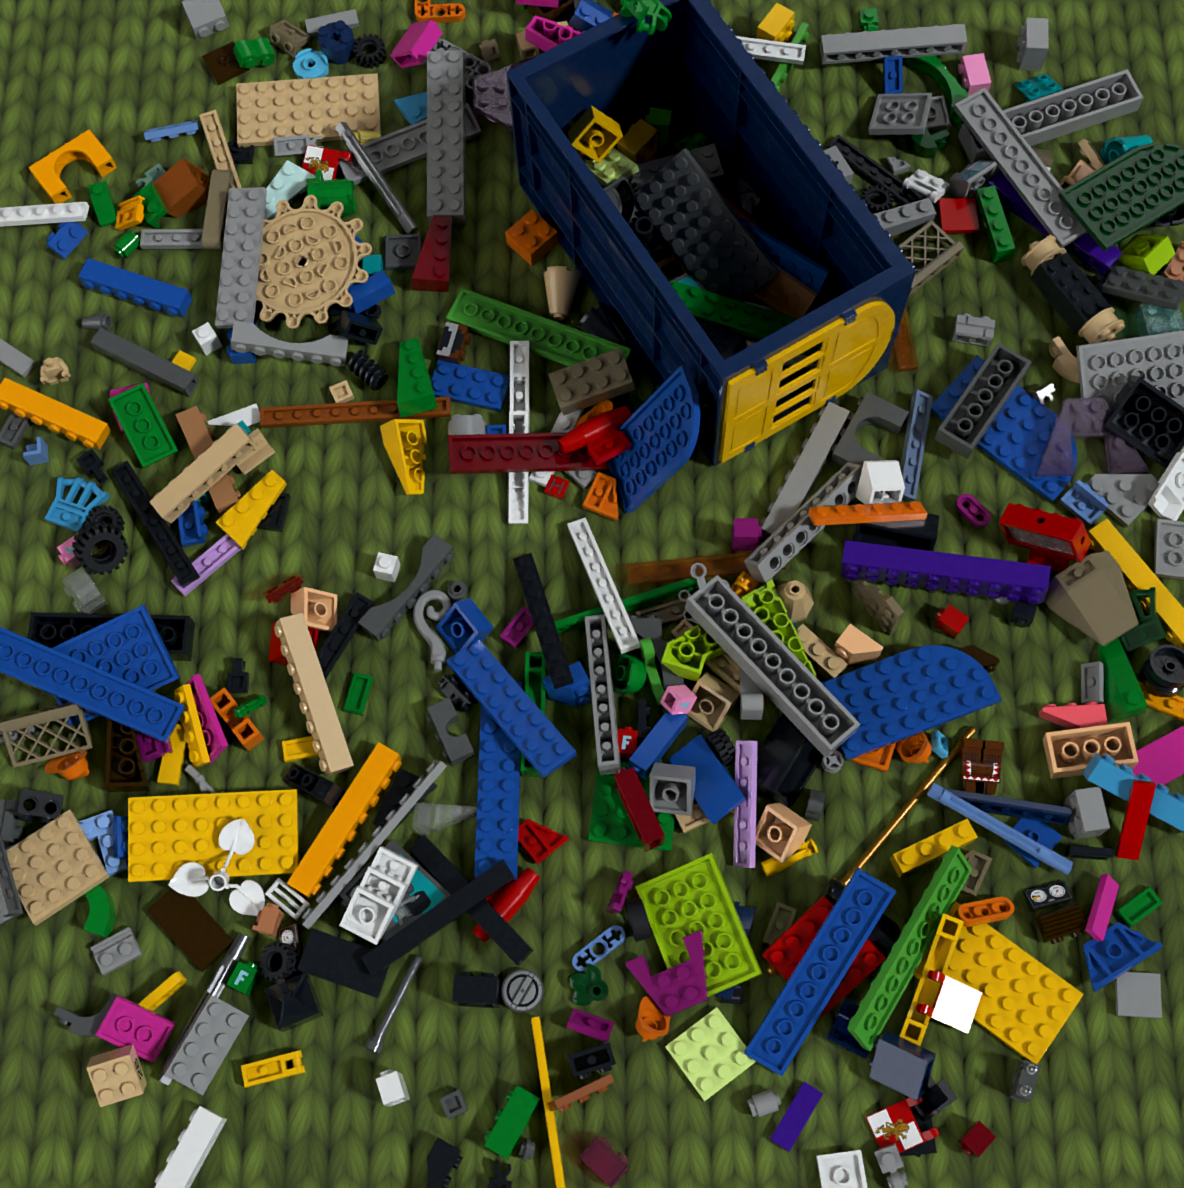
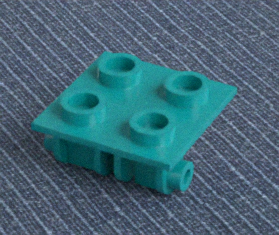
M1041 74L1035 78L1022 80L1014 84L1027 98L1025 103L1064 90L1048 74Z

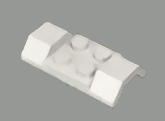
M1184 446L1180 452L1175 454L1158 481L1160 485L1148 502L1157 516L1165 520L1177 521L1184 510Z

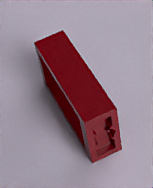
M624 767L618 770L617 774L614 775V784L644 851L647 852L663 845L665 842L664 832L634 767L630 769Z

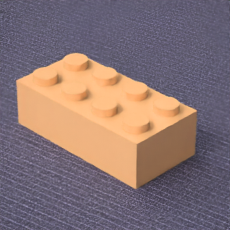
M1130 722L1047 732L1042 739L1050 779L1083 775L1084 769L1095 752L1102 756L1106 753L1115 759V763L1119 765L1124 763L1132 769L1139 762Z

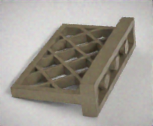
M932 220L899 245L902 250H910V257H905L908 261L923 263L922 269H915L916 272L908 297L960 257L965 247L960 241L956 244ZM932 228L936 232V236H926V231ZM915 239L923 240V247L913 246V241ZM926 240L936 241V248L926 247ZM939 242H946L950 247L947 249L939 248ZM913 251H923V258L913 257ZM926 252H936V258H926Z
M70 702L3 718L0 721V731L3 733L13 768L94 747L82 707ZM71 716H79L81 723L78 728L67 723ZM55 720L62 724L58 733L47 728L51 721ZM35 725L42 729L38 738L28 733L31 726ZM65 726L75 731L71 740L60 735ZM15 730L23 734L18 743L10 738V731ZM45 731L55 736L51 745L41 740ZM77 734L85 737L86 745L80 746L73 742ZM25 736L35 741L31 750L21 745ZM58 738L68 743L65 750L61 751L53 747ZM38 743L48 748L45 755L41 756L34 752ZM18 748L28 753L25 760H17L15 753Z

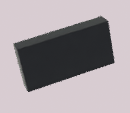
M1070 845L1065 849V856L1068 858L1108 860L1113 856V848Z

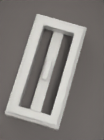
M280 878L265 893L296 921H298L301 914H304L306 908H309L311 905ZM279 884L301 901L303 905L300 907L278 889L277 886ZM275 891L298 910L296 914L271 893Z

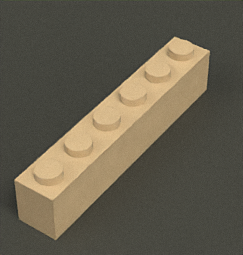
M236 423L221 438L215 440L211 447L201 453L191 465L185 467L183 472L175 479H172L161 492H158L150 501V504L163 519L172 523L193 504V501H197L248 455L257 444Z

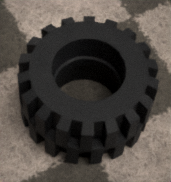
M92 521V525L87 523L84 525L85 528L83 530L80 528L78 530L79 535H75L73 538L76 542H72V547L75 549L73 553L87 571L90 570L93 574L98 572L100 575H104V572L110 574L114 568L116 570L119 569L118 565L125 562L123 557L128 555L126 551L128 545L126 544L125 537L117 528L110 523L107 524L105 521H100V524L97 521ZM109 540V546L104 553L91 555V550L97 542Z

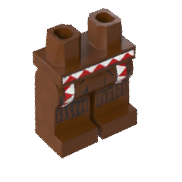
M967 738L960 740L959 781H962L963 791L975 793L976 782L983 783L982 794L995 795L997 784H1000L1004 742Z

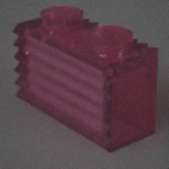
M596 1136L579 1158L610 1188H613L630 1168L626 1165L629 1160L620 1152L616 1155L610 1149L613 1145L603 1136L601 1139Z

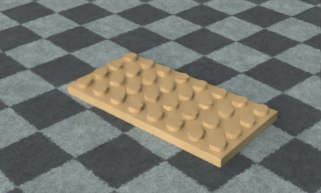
M378 73L236 84L237 144L239 148L241 146L250 147V145H254V147L274 145L273 138L310 135V140H313L316 136L323 137V140H318L317 142L343 140L335 129L340 122H346L353 133L362 130L380 132L381 136Z

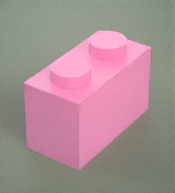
M984 53L962 56L961 63L958 64V73L962 75V88L967 91L969 96L983 88H986L989 92L991 79Z

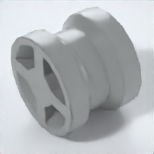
M834 750L828 757H823L821 763L823 770L829 774L837 773L844 763V758L839 751Z

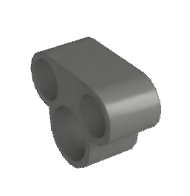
M811 789L804 818L819 821L824 805L825 792Z

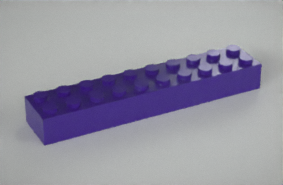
M845 540L841 577L852 581L863 579L868 583L885 582V584L890 586L900 584L908 588L923 587L929 591L939 589L952 594L962 592L969 596L985 595L991 599H997L1001 596L1007 597L1009 601L1015 602L1021 599L1027 600L1030 604H1039L1044 602L1048 591L1051 566Z

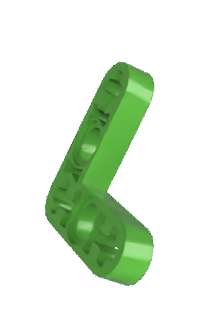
M647 637L640 639L639 653L641 660L646 666L647 679L657 706L662 705L660 701L665 692L655 666L653 643L651 638Z

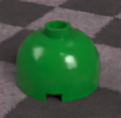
M619 654L620 658L618 661L614 660L611 666L613 691L620 694L636 693L647 680L646 666L640 658L632 654Z

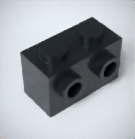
M342 310L336 324L340 335L344 338L373 345L377 344L383 330L375 318Z
M610 1042L567 1055L573 1077L578 1076L579 1080L591 1077L590 1072L599 1070L600 1073L612 1070V1065L616 1064Z

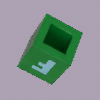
M239 961L226 985L250 996L261 976L260 971L256 970L258 966L249 961H246L245 964Z

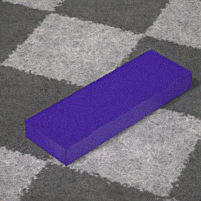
M804 1081L770 1140L789 1152L823 1093Z

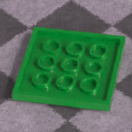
M620 762L621 769L628 767V763ZM598 768L588 842L643 848L615 787L614 775L616 774L600 775ZM649 773L645 779L641 776L638 778L650 802ZM654 812L664 832L665 842L663 845L652 850L671 852L675 814Z

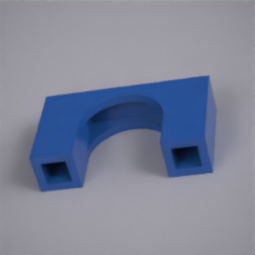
M356 235L355 240L358 243H363L358 235ZM383 270L368 277L366 283H354L349 287L348 293L352 296L353 303L348 309H353L355 313L359 314L395 294L393 284Z

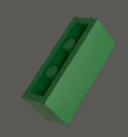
M518 1085L515 1089L511 1088L505 1098L508 1101L505 1108H500L494 1118L497 1123L493 1129H488L483 1138L486 1141L485 1147L509 1160L541 1101L540 1098Z

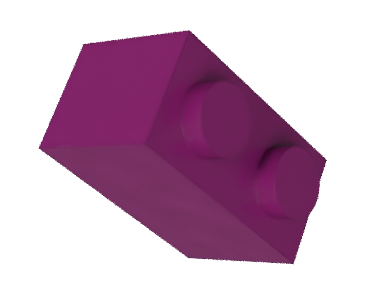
M734 518L732 551H755L757 545H760L762 537V525H758V518Z

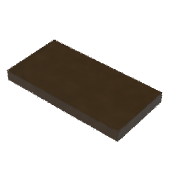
M172 888L147 910L201 972L206 970L233 943V939L195 897L180 894Z

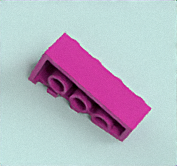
M535 15L525 29V40L546 52L583 32L573 30V27L558 25L555 21Z

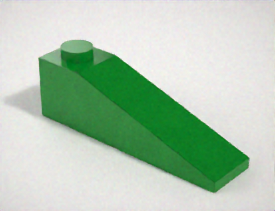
M1119 637L1104 647L1098 643V661L1103 663L1104 703L1098 704H1105L1107 723L1146 713V700Z

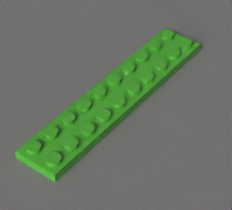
M464 288L461 289L446 317L447 322L468 326V330L509 345L510 341H529V352L566 366H572L618 348L622 349L626 363L632 354V349Z
M951 846L944 855L940 867L934 872L932 881L924 890L918 905L913 909L912 916L908 923L904 925L897 942L893 944L888 958L882 963L881 970L876 979L872 981L868 993L861 1000L856 1014L849 1021L847 1029L863 1049L871 1051L935 938L943 913H949L973 870L958 847Z

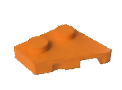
M598 472L583 503V508L618 521L616 478Z

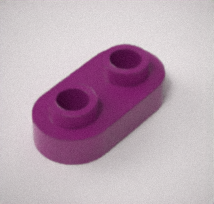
M962 494L959 496L956 502L957 511L974 527H986L991 520L990 512L972 495ZM962 504H967L968 508L963 507ZM977 517L982 518L983 521H978Z

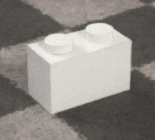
M390 1069L380 1073L381 1077L376 1078L383 1105L391 1107L410 1100L403 1074Z

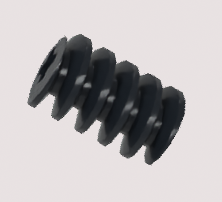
M359 350L348 362L349 370L354 372L367 386H370V389L374 391L380 389L388 380V375H384L385 369H380V365L378 363L375 364L374 359L369 360V355H364V351Z

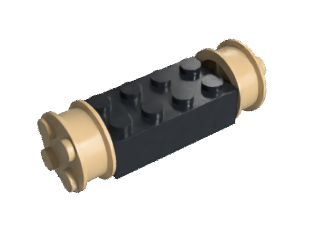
M1049 235L1040 242L1035 241L1029 246V251L1021 258V264L1031 270L1032 277L1030 279L1074 334L1084 337L1089 344L1115 340V335L1125 327V322L1116 317L1114 308L1110 306L1075 261L1066 253V249L1059 247L1056 243V237Z

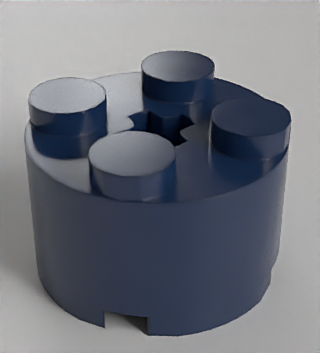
M342 20L319 28L318 41L320 49L326 55L328 62L331 61L338 65L349 62L353 58V45H355L351 28Z

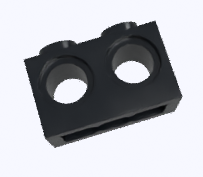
M22 788L17 794L13 816L19 817V820L31 822L32 819L40 820L41 824L46 825L61 815L64 795ZM24 801L32 804V811L24 809ZM51 805L53 807V814H47L44 806Z

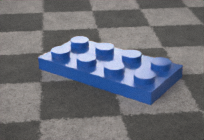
M438 360L431 384L435 397L450 396V401L501 412L509 388L510 376Z

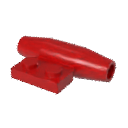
M627 406L603 412L577 425L558 439L559 448L566 454L587 447L588 454L597 465H600L632 448L631 442L623 432L618 431L632 414Z
M527 867L517 876V880H512L487 897L486 900L509 922L528 900L540 880V876ZM477 923L472 932L481 941L486 943L491 937Z

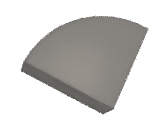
M896 157L886 158V163L893 175L910 170V165L905 160L902 161L896 159Z

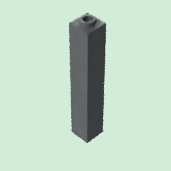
M100 328L92 337L91 344L97 352L187 397L191 396L200 383L194 373L103 328Z

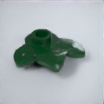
M588 963L584 973H573L568 976L570 986L576 991L571 997V1001L574 1004L586 1006L593 1000L601 1001L608 995V985L602 980L600 969L593 964ZM594 987H599L601 989V993L596 994L594 992Z

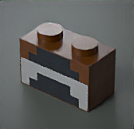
M451 322L445 323L436 352L437 361L441 360L460 365L461 361L465 360V348L471 341L468 326Z

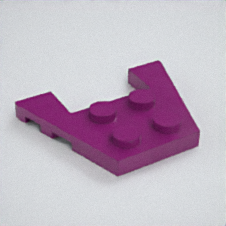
M697 931L683 938L691 958L690 960L652 976L643 955L625 963L667 1017L708 1000L702 931Z

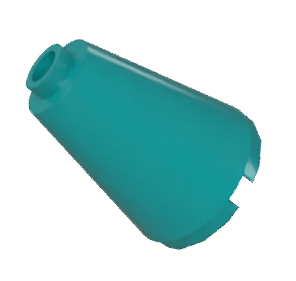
M1148 135L1112 137L1104 142L1105 145L1101 148V158L1107 165L1138 146L1153 143V140Z

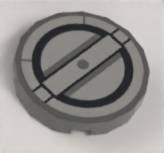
M518 969L511 972L504 979L501 988L502 998L512 1011L518 1013L530 1012L536 1009L542 1002L544 985L540 977L533 971Z

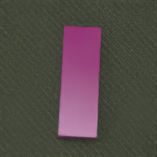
M1109 874L1101 875L1085 929L1096 941L1104 940L1119 884Z

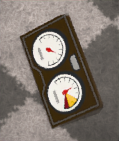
M295 923L279 928L280 943L290 944L292 947H295L297 949L296 953H299L297 960H301L303 949L299 924Z

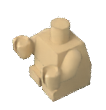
M55 357L46 358L43 361L40 370V381L42 384L50 383V385L58 384L59 381H69L71 375L63 359Z

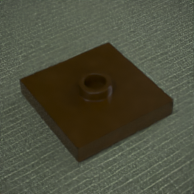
M233 41L202 56L218 85L250 70V68H241L233 52Z

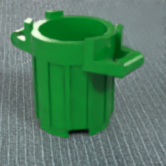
M321 170L315 171V178L306 179L308 183L307 196L314 195L317 198L319 209L325 210L333 202L339 201L344 206L341 217L357 213V199H354L353 190H355L353 180H324Z

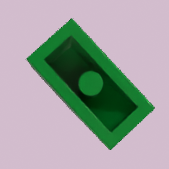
M103 181L88 185L91 201L100 226L105 227L116 224L117 212L113 195L107 182Z

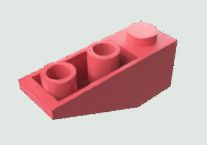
M1088 702L1085 705L1068 703L1059 707L1056 704H1048L1038 713L1040 718L1067 729L1108 725L1105 704H1097V702Z

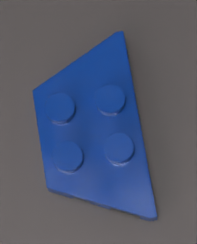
M1119 922L1115 923L1106 930L1103 941H1096L1092 938L1083 944L1092 990L1095 993L1162 949L1163 945L1158 941L1154 942L1145 938L1144 934L1138 931L1130 930L1126 925Z

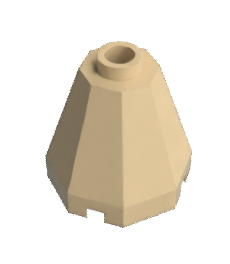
M797 580L778 585L776 591L784 603L789 619L794 623L805 620L814 604L809 588Z

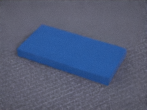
M699 734L669 758L673 765L696 767L694 798L712 824L718 822L746 800L703 735Z

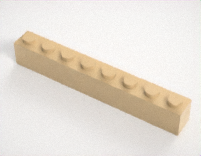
M299 613L280 618L274 627L275 634L278 638L280 637L282 643L281 652L287 658V670L289 675L293 677V688L295 693L299 695L301 701L300 709L306 716V727L314 740L312 742L313 749L316 753L318 752L320 758L319 767L325 773V776L349 770L354 764L304 615Z

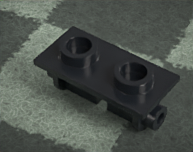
M442 675L444 679L438 683L439 690L447 698H451L455 694L456 696L451 702L460 711L466 713L471 708L469 704L478 703L472 693L460 685L461 681L455 675Z

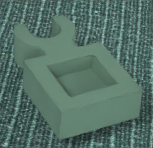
M158 163L144 173L146 178H140L135 183L138 188L142 185L146 186L148 183L153 184L166 171Z

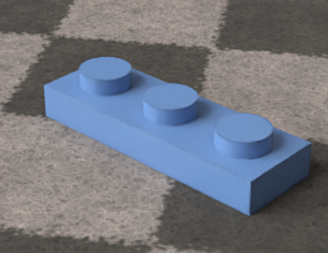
M198 120L148 129L145 130L144 136L145 140L150 139L151 142L162 140L161 137L164 136L175 138L179 136V133L186 132V135L197 133L196 130H199L200 125Z

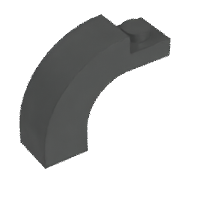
M112 993L105 1007L94 1016L81 1017L60 1006L56 1008L54 1015L60 1017L59 1022L70 1026L68 1032L84 1037H98L95 1034L117 994Z

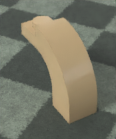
M1059 336L1052 339L1048 347L1050 355L1055 358L1052 367L1063 378L1080 384L1077 358L1070 353Z

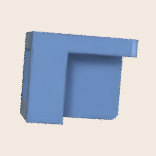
M41 436L36 437V444L26 445L27 452L23 453V458L30 466L49 462L48 445Z

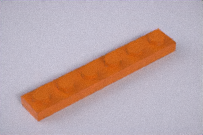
M917 501L809 507L808 511L814 526L926 520L928 514L922 503Z

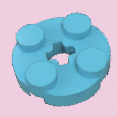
M312 48L300 51L295 56L293 69L299 79L321 78L329 73V63L322 51H313ZM311 63L314 66L308 67V64Z

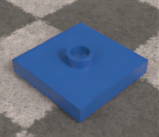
M1021 818L1013 827V829L1051 850L1062 838L1058 832L1044 821ZM1002 840L1033 868H1036L1042 862L1007 840Z

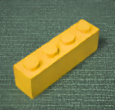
M967 818L894 853L890 857V861L900 878L943 857L951 846L960 849L974 842L978 836Z

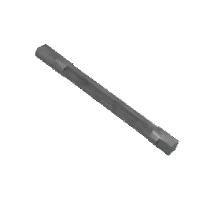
M340 122L335 129L406 233L414 234L418 229L417 225L346 122Z
M238 932L165 1061L163 1068L156 1078L158 1081L168 1086L171 1083L172 1078L163 1073L164 1068L208 994L211 993L216 997L220 996L251 939L250 937Z

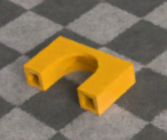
M90 129L28 167L54 204L63 203L72 197L60 179V173L68 163L75 160L87 161L94 166L102 178L117 169L113 158Z

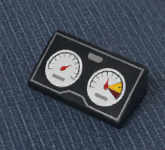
M1064 880L1023 891L1030 912L1073 900L1072 894Z

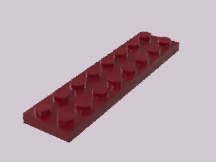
M568 432L448 435L450 474L605 470L606 461L597 465L588 454L587 447L564 454L559 448L557 440Z

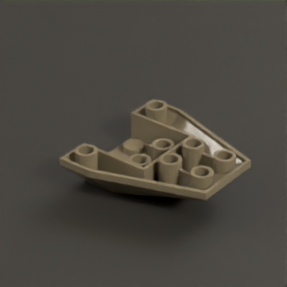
M1108 551L1087 555L1081 563L1076 562L1057 574L1049 582L1048 591L1044 599L1049 609L1103 647L1139 625L1121 568Z

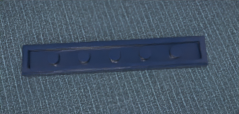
M947 789L952 794L987 813L1063 825L1069 824L1072 815V808Z

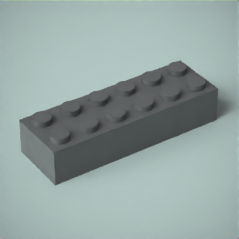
M998 342L939 427L935 440L968 459L1026 375L1032 362Z

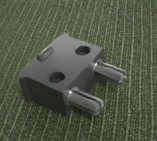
M1020 1059L1017 1071L1013 1075L1010 1098L1025 1104L1027 1101L1032 1100L1041 1065Z

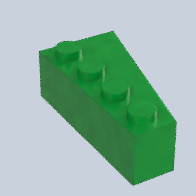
M418 337L400 342L397 406L401 418L438 408Z

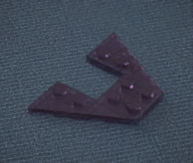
M534 57L473 77L474 112L487 117L488 120L494 123L497 121L505 125L507 130L513 132L506 72Z
M1103 397L1066 398L1062 402L1061 411L1056 418V424L1049 436L1045 453L1041 457L1042 460L1037 473H1035V477L1073 476L1075 474L1071 438L1104 437L1109 474H1143L1149 472V469L1134 446L1103 426L1111 411Z

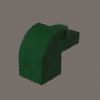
M925 127L924 134H907L905 142L916 156L926 159L934 158L937 149H943L948 144L950 133L945 129L930 135Z

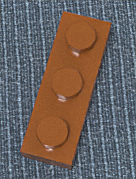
M611 1074L605 1075L548 1102L550 1111L558 1109L559 1113L571 1108L570 1103L576 1100L579 1104L590 1099L589 1094L596 1091L597 1095L609 1089L608 1085L614 1082Z

